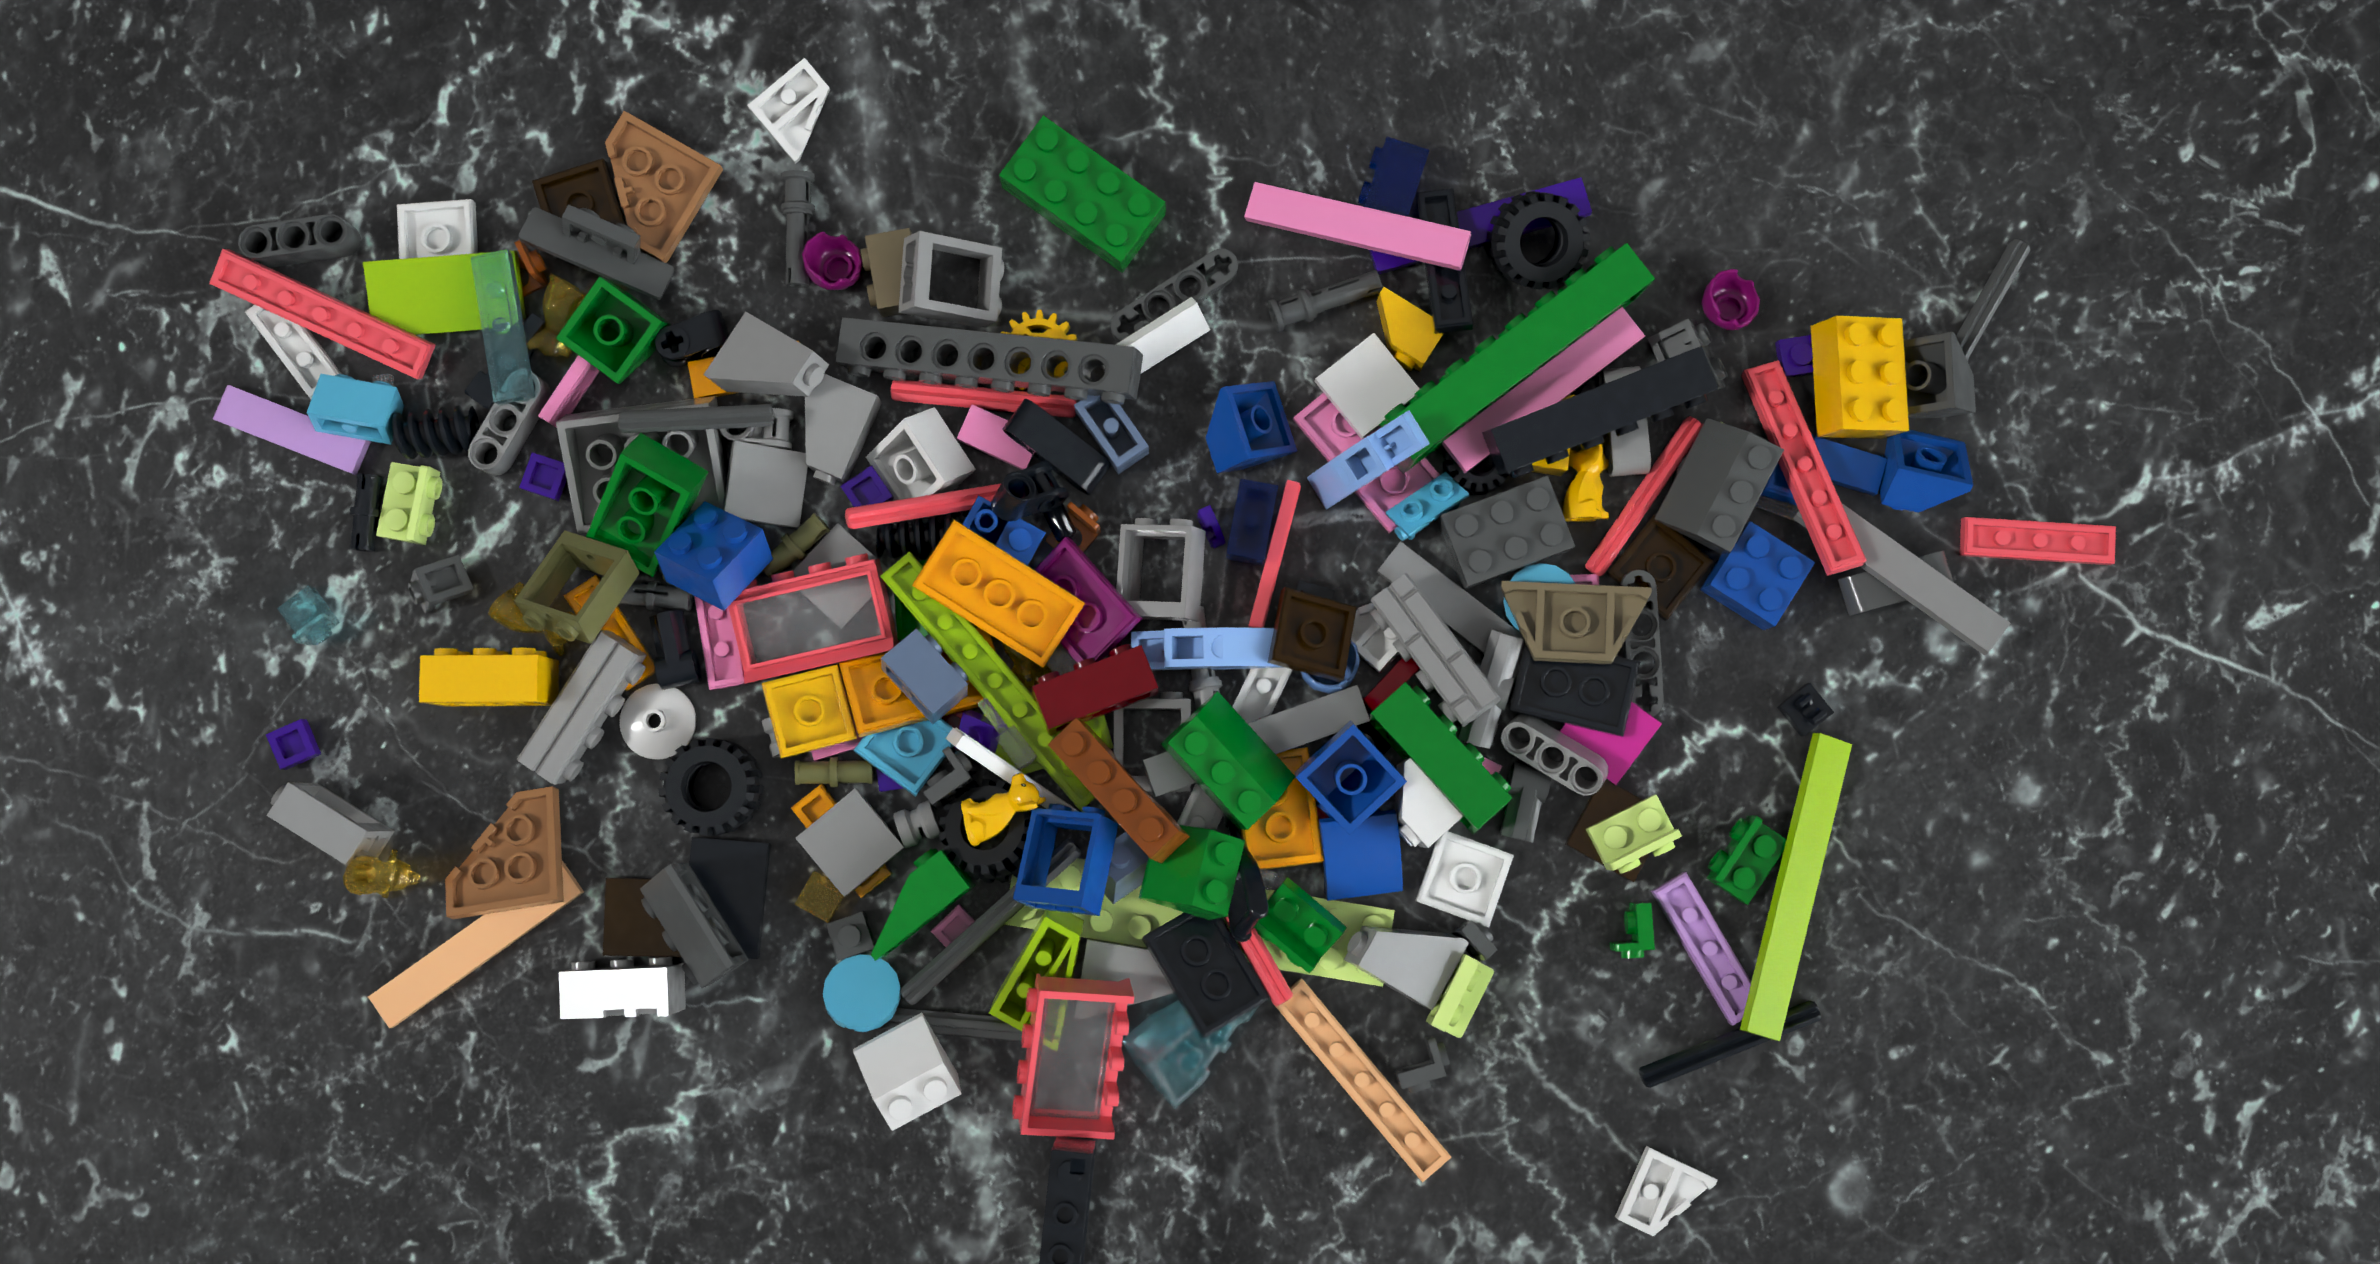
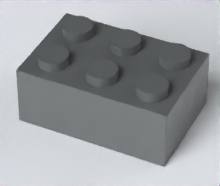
M1548 476L1440 515L1436 520L1461 588L1464 590L1521 570L1526 566L1567 553L1576 547Z

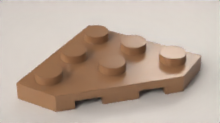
M623 111L605 141L608 157L611 160L615 175L614 180L621 207L624 210L627 226L640 235V250L667 263L722 173L723 168L713 160Z
M551 786L516 792L506 804L508 808L495 824L490 823L471 847L473 851L459 868L455 866L446 877V917L459 919L564 902L559 789Z

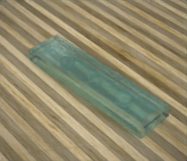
M505 249L470 257L493 402L497 405L535 398L512 253Z

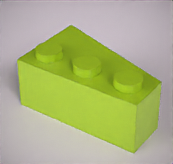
M1045 910L997 992L989 1014L1022 1031L1023 1024H1030L1031 1012L1026 1011L1028 988H1035L1036 974L1044 977L1073 978L1084 920L1072 913ZM1048 999L1043 1044L1057 1051L1062 1035L1068 1000Z

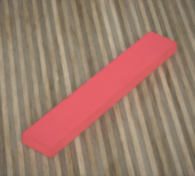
M222 249L209 283L415 379H423L436 346L432 342L230 249Z
M1777 360L1745 369L1741 377L1768 440L1784 449L1778 463L1827 576L1863 566L1867 560L1780 361Z

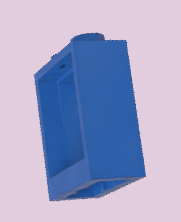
M1049 804L1048 809H1033L1013 900L1032 909L1100 916L1119 824L1105 817L1106 812L1095 807L1085 806L1082 808V812L1072 811V808L1061 804ZM1058 828L1091 831L1079 891L1045 887Z

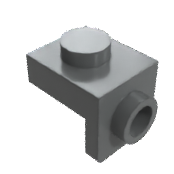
M1432 1035L1424 1037L1430 1057L1429 1060L1394 1070L1398 1086L1401 1089L1408 1088L1410 1093L1419 1092L1432 1087L1430 1081L1446 1076L1444 1066L1449 1065L1450 1062L1443 1042L1437 1043Z

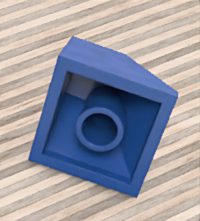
M1275 381L1225 386L1220 389L1206 434V441L1217 474L1243 470L1297 452Z
M1914 430L1888 437L1884 457L1888 459L1879 487L1881 504L1895 510H1909L1919 513L1971 491L1973 480L1965 442Z

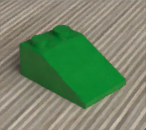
M640 433L621 452L586 537L628 550L637 569L653 577L659 568L654 551L685 521L709 471Z
M930 849L913 862L917 869L909 874L872 950L871 956L875 961L887 956L976 886L970 876L956 866L944 850Z

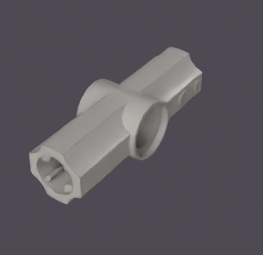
M1492 629L1484 651L1481 667L1478 668L1498 693L1501 700L1468 725L1462 726L1459 740L1490 749L1498 728L1501 712L1506 709L1515 678H1512L1522 647L1523 638Z

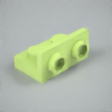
M391 462L376 536L426 545L427 537L432 535L435 526V517L432 514L434 502L440 497L442 492L440 471L430 466L421 465L418 467Z
M1652 795L1586 828L1606 870L1614 871L1618 869L1620 874L1641 865L1639 858L1650 852L1656 857L1676 847L1673 841L1682 837L1679 829L1673 828L1657 795Z
M1463 954L1435 1007L1430 1011L1426 1022L1443 1032L1446 1031L1457 1038H1461L1494 974V970Z

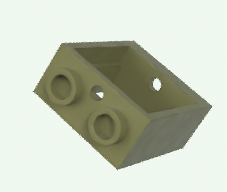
M564 530L514 602L523 614V621L531 628L539 631L547 629L556 632L568 641L577 639L592 644L640 572L628 550ZM577 567L604 575L576 616L549 607Z

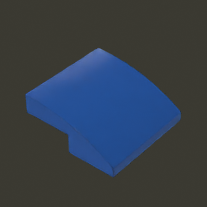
M1395 809L1374 812L1350 835L1333 817L1319 819L1324 858V893L1327 901L1403 891L1401 848Z

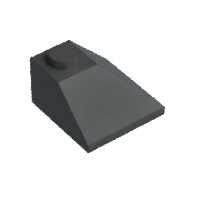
M1947 332L1904 340L1908 419L1943 418L1975 413L1974 374L1955 333Z

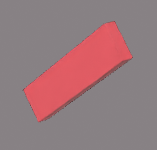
M1287 480L1248 628H1264L1301 489L1300 483Z
M1964 517L1961 518L1960 556L2112 565L2115 564L2116 526Z

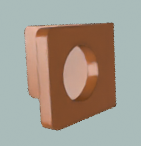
M518 240L514 243L520 254V257H518L519 266L527 270L529 274L528 283L522 287L523 297L548 286L549 283L543 271L547 270V267L537 249L531 250L521 240Z
M1070 501L1067 505L1068 514L1074 527L1082 534V542L1078 547L1084 553L1101 533L1100 525L1096 523L1099 517L1084 504H1081L1078 508ZM1052 532L1046 538V542L1052 548H1055L1060 543L1055 539Z

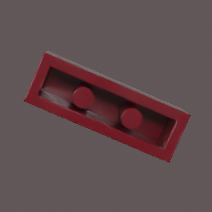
M1125 644L1109 652L1110 657L1097 662L1094 657L1088 658L1073 665L1074 670L1060 675L1058 671H1054L1037 679L1038 684L1032 686V692L1049 736L1061 732L1075 718L1085 723L1157 695L1158 685L1142 645L1132 648L1131 644Z

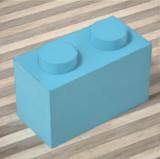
M320 374L307 414L316 432L392 445L394 439L392 429L393 414L399 412L402 415L404 404L397 387H393L389 383L383 381L365 382L355 380L344 374H337L335 376Z

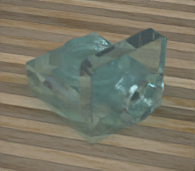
M309 585L277 608L295 632L292 638L296 643L310 646L311 644L318 645L332 635L331 629L340 623L316 589Z

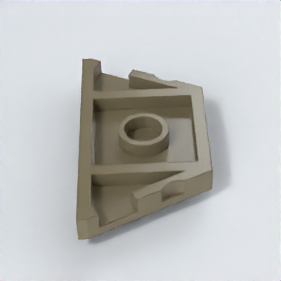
M1518 581L1501 582V591L1534 661L1612 664L1652 593V588Z

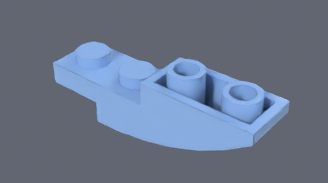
M1409 410L1309 475L1307 479L1327 510L1430 443Z
M1170 628L1161 631L1131 632L1132 648L1142 645L1151 670L1285 668L1267 663L1274 628Z

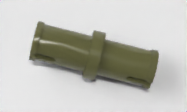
M813 513L790 535L786 533L781 537L782 542L771 551L773 560L763 569V572L771 578V575L782 573L795 560L805 558L807 556L806 551L826 533L830 532L829 527L816 513Z
M830 757V761H795V785L830 784L832 788L839 787V784L843 783L873 784L874 766L866 760L839 761L838 757Z

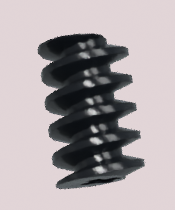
M458 405L454 407L453 417H449L445 407H440L438 419L434 418L430 409L424 410L422 421L419 420L414 410L409 411L407 422H404L399 412H395L392 418L395 445L399 452L409 460L415 459L418 454L423 458H429L433 452L438 456H444L448 451L455 455L460 454L463 449L468 452L469 446L480 428L478 416L473 406L470 407L467 416L464 415L462 407Z
M946 514L942 523H938L936 516H930L927 523H923L922 518L913 519L912 522L906 520L878 525L876 534L877 557L880 558L883 555L885 548L889 557L893 559L898 556L900 549H902L904 556L908 552L914 555L917 549L919 558L926 560L930 551H934L952 523L951 514Z

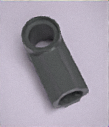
M1513 762L1507 778V782L1512 788L1508 791L1512 799L1505 807L1499 835L1533 843L1541 804H1544L1547 799L1551 777L1530 765Z

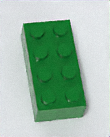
M1044 115L999 174L1004 190L1121 273L1124 272L1166 215V202Z
M1405 682L1371 712L1369 722L1403 760L1411 758L1461 813L1463 817L1459 821L1474 835L1510 802L1512 797L1508 791L1512 788L1498 772L1495 771L1491 775L1482 765V762L1485 760L1484 757L1471 743L1464 746L1455 734L1458 729L1444 714H1441L1439 717L1435 715L1429 706L1431 700L1417 685L1411 689Z

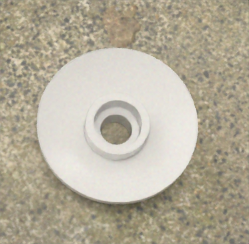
M659 684L646 685L636 690L626 700L620 714V731L625 743L632 751L648 759L660 760L677 755L675 750L682 745L687 746L696 730V713L690 699L677 688L662 690ZM653 714H658L661 718V723L656 728H652L649 725V718Z

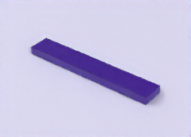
M1582 177L1533 190L1568 199V203L1575 204L1580 210L1578 212L1579 216L1587 217L1592 213ZM1511 197L1457 212L1459 229L1471 231L1472 236L1467 250L1491 243L1490 240H1487V231L1492 232L1494 227L1490 221L1493 216H1499L1501 211L1498 208L1503 203L1509 204L1512 202ZM1545 218L1534 219L1527 224L1521 235L1551 227L1552 224ZM1369 250L1374 269L1378 274L1422 263Z

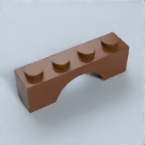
M1075 718L1048 744L1150 859L1162 864L1190 837L1173 817L1133 779L1116 759L1113 751L1088 724Z

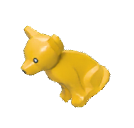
M1602 444L1583 451L1581 449L1579 452L1570 449L1568 465L1573 467L1578 473L1566 491L1563 505L1565 521L1591 522L1596 521V519L1609 518V513L1602 506L1604 486L1600 473L1609 466V461L1603 453Z
M1017 773L1012 776L1009 792L996 793L990 799L980 803L975 802L972 798L962 801L961 810L970 844L978 846L981 842L995 837L1009 824L1016 812H1027L1036 809L1039 804L1046 801V798L1039 796L1038 789L1033 783L1026 781L1023 773Z

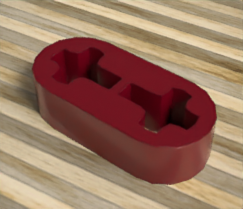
M1401 658L1363 698L1364 705L1373 712L1419 669L1415 661L1411 658L1405 662Z

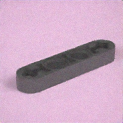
M1216 249L1119 310L1111 320L1113 338L1119 343L1130 336L1127 332L1121 334L1118 332L1121 329L1120 321L1126 319L1128 323H1131L1138 319L1139 313L1136 310L1142 308V313L1149 323L1157 319L1158 317L1153 316L1148 310V305L1153 299H1165L1169 303V311L1189 299L1190 297L1183 295L1179 289L1180 283L1186 278H1194L1201 285L1200 292L1192 297L1197 304L1218 292L1236 278L1238 273V260L1236 256L1227 249ZM1219 259L1222 263L1229 261L1231 264L1228 266V274L1224 275L1221 271L1210 276V282L1213 285L1208 286L1205 276L1199 270L1204 268L1207 275L1215 269V260ZM1143 320L1134 326V332L1145 326Z
M1632 570L1623 576L1620 586H1628V584L1634 583L1635 576L1638 575L1642 582H1648V587L1652 588L1651 596L1648 599L1651 608H1643L1641 614H1645L1650 618L1651 629L1642 636L1635 635L1630 631L1624 642V658L1633 660L1637 653L1643 651L1650 653L1653 657L1654 664L1652 669L1647 673H1638L1637 679L1647 680L1655 677V685L1647 683L1648 694L1656 697V702L1649 704V710L1646 711L1654 717L1661 711L1664 703L1657 585L1650 573L1644 570ZM1641 684L1635 685L1632 697L1633 703H1635V698L1642 696Z

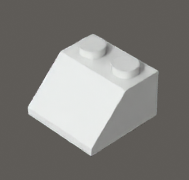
M935 407L904 418L866 456L870 465L874 467L893 495L894 501L951 492L976 470Z
M1411 758L1404 759L1397 765V770L1407 782L1395 793V811L1398 824L1400 825L1398 827L1399 835L1410 847L1418 845L1419 847L1429 848L1463 816Z
M923 1013L908 1019L853 1049L871 1096L892 1131L962 1094L958 1073Z

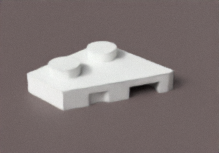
M804 58L747 106L796 164L802 157L830 88Z

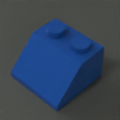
M1352 720L1294 772L1298 781L1349 835L1407 782Z

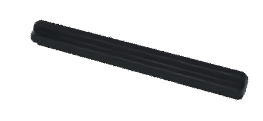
M1806 1001L1789 1008L1782 1035L1820 1021L1821 1013L1817 1004L1814 1001ZM1738 1028L1642 1066L1639 1069V1075L1643 1084L1651 1088L1771 1039L1742 1031Z

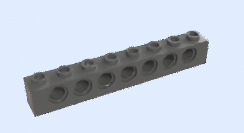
M842 317L836 363L847 368L849 375L868 378L871 372L883 373V378L906 381V376L919 377V382L931 385H941L943 379L955 381V386L968 389H977L978 383L990 384L992 390L1013 393L1014 387L1028 388L1027 393L1043 397H1049L1051 391L1065 392L1064 397L1082 401L1087 400L1088 395L1102 396L1101 401L1111 404H1124L1125 399L1137 400L1143 354L1133 346ZM885 343L886 351L884 355L876 359L875 351L877 347ZM917 347H921L922 354L920 358L911 363L910 356L912 351ZM957 350L958 358L956 362L947 367L946 358L948 354ZM994 354L993 365L987 370H982L983 359L987 355ZM1025 358H1030L1031 366L1029 370L1023 374H1018L1019 363ZM1067 361L1068 370L1065 375L1055 378V367L1059 363ZM1104 365L1105 374L1103 378L1097 382H1091L1092 370L1097 366Z

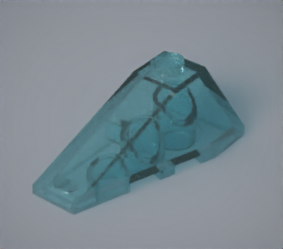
M1178 1000L1151 1014L1139 1026L1134 1028L1123 1039L1122 1043L1137 1067L1165 1100L1176 1109L1205 1082L1211 1073L1207 1067L1219 1051L1226 1053L1232 1044L1228 1039L1239 1023L1248 1022L1258 1007L1202 1040Z

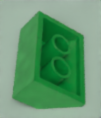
M1218 691L1161 743L1166 751L1240 830H1248L1278 801L1295 778V775Z

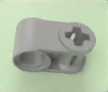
M773 408L774 422L771 426L747 427L744 433L736 436L729 433V428L719 430L731 444L733 441H741L792 450V443L789 442L790 420L794 419L795 412L788 409Z

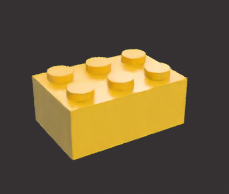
M1834 316L1811 325L1817 437L1883 439L1909 431L1902 318Z
M435 648L434 655H420V703L444 707L551 706L559 695V660L548 658L546 651H536V648H512V655H509L507 651H497L495 648H473V655H470L471 652L458 651V649Z

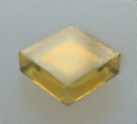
M815 870L812 872L794 905L826 923H830L844 896L828 877Z

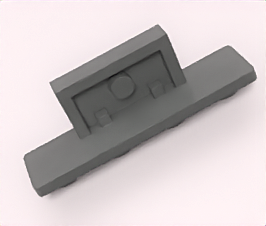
M568 204L562 218L534 207L519 233V240L527 245L656 300L662 299L674 274V267L640 252V235L636 234L632 228L625 224H613L603 220L597 213L587 208L578 209Z

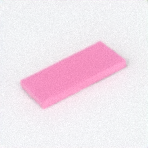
M1324 393L1293 417V421L1328 462L1362 440ZM1380 425L1377 428H1375L1372 432H1370L1367 436L1379 430L1381 428ZM1424 458L1404 474L1396 465L1354 493L1388 533H1391L1398 526L1386 515V511L1440 476V474Z

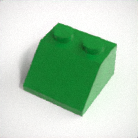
M599 276L556 339L613 381L620 384L656 350V335L661 329L672 324L613 281Z
M1180 825L1190 837L1162 864L1148 857L1139 898L1207 920L1227 917L1245 840L1211 829Z

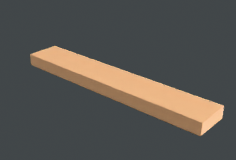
M562 861L564 902L484 914L368 996L389 1028L397 1026L583 894V889L566 864Z
M1299 978L1289 987L1293 993L1291 999L1275 1007L1423 1183L1452 1157L1306 982Z

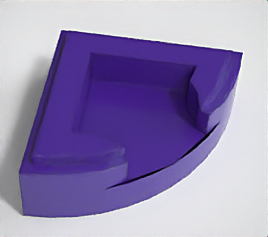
M1208 505L1198 510L1197 519L1202 530L1206 531L1205 536L1211 548L1215 549L1226 544L1211 506Z

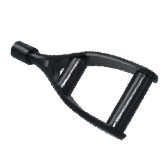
M1223 813L1225 827L1228 828L1229 835L1242 839L1239 829ZM1245 843L1228 912L1232 937L1239 942L1248 941L1252 936L1253 928L1269 912L1260 868Z

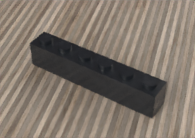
M1700 346L1482 432L1498 475L1510 472L1512 478H1516L1534 471L1532 463L1545 458L1547 464H1551L1569 457L1567 449L1580 444L1583 451L1604 443L1602 435L1615 430L1618 437L1639 429L1637 421L1646 417H1650L1653 423L1674 415L1671 407L1681 403L1685 404L1686 409L1708 401L1706 394L1717 390L1718 387L1704 350Z

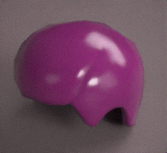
M820 232L806 242L802 253L807 275L815 285L823 289L844 290L854 285L860 278L863 268L860 250L845 235L829 236L825 232Z
M1737 269L1718 272L1705 288L1702 299L1704 314L1712 323L1723 329L1739 330L1747 327L1759 311L1760 298L1754 288V282L1738 276Z

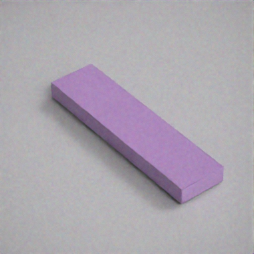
M227 385L213 417V420L354 475L358 474L371 441L316 432L309 416L230 385Z
M1682 872L1651 892L1728 1023L1734 1025L1743 1018L1751 981L1687 872Z

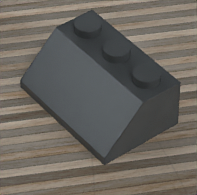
M1706 418L1654 520L1720 554L1730 553L1784 449L1749 431Z
M689 863L668 865L640 888L644 895V898L641 899L643 907L653 919L657 917L665 929L662 932V936L666 944L672 951H679L686 962L682 965L683 970L693 984L699 983L701 988L710 986L749 960Z

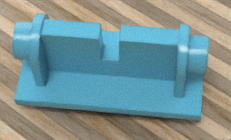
M1444 472L1386 511V515L1398 526L1394 530L1401 541L1407 538L1412 540L1415 538V534L1427 527L1433 520L1436 521L1440 515L1452 509H1458L1460 502L1467 498L1469 493L1453 480L1447 472Z

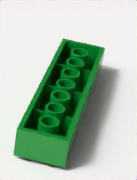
M1628 243L1618 250H1615L1613 246L1606 249L1594 259L1595 263L1586 272L1581 268L1564 282L1565 285L1556 292L1558 295L1553 290L1547 293L1534 304L1536 307L1527 314L1528 317L1521 313L1505 326V330L1498 335L1499 339L1496 340L1493 335L1488 337L1474 349L1475 352L1468 358V362L1463 358L1459 359L1444 371L1445 375L1439 379L1440 383L1436 385L1431 380L1414 394L1415 397L1409 402L1410 405L1408 407L1400 403L1384 416L1385 420L1379 424L1381 428L1410 410L1430 443L1397 464L1403 474L1442 446L1444 440L1618 309L1627 307L1647 289L1655 278Z

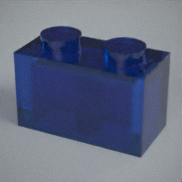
M1387 136L1383 148L1375 147L1369 168L1376 171L1372 183L1364 181L1357 203L1363 204L1367 208L1408 217L1430 150Z
M1240 479L1225 559L1263 566L1278 485Z

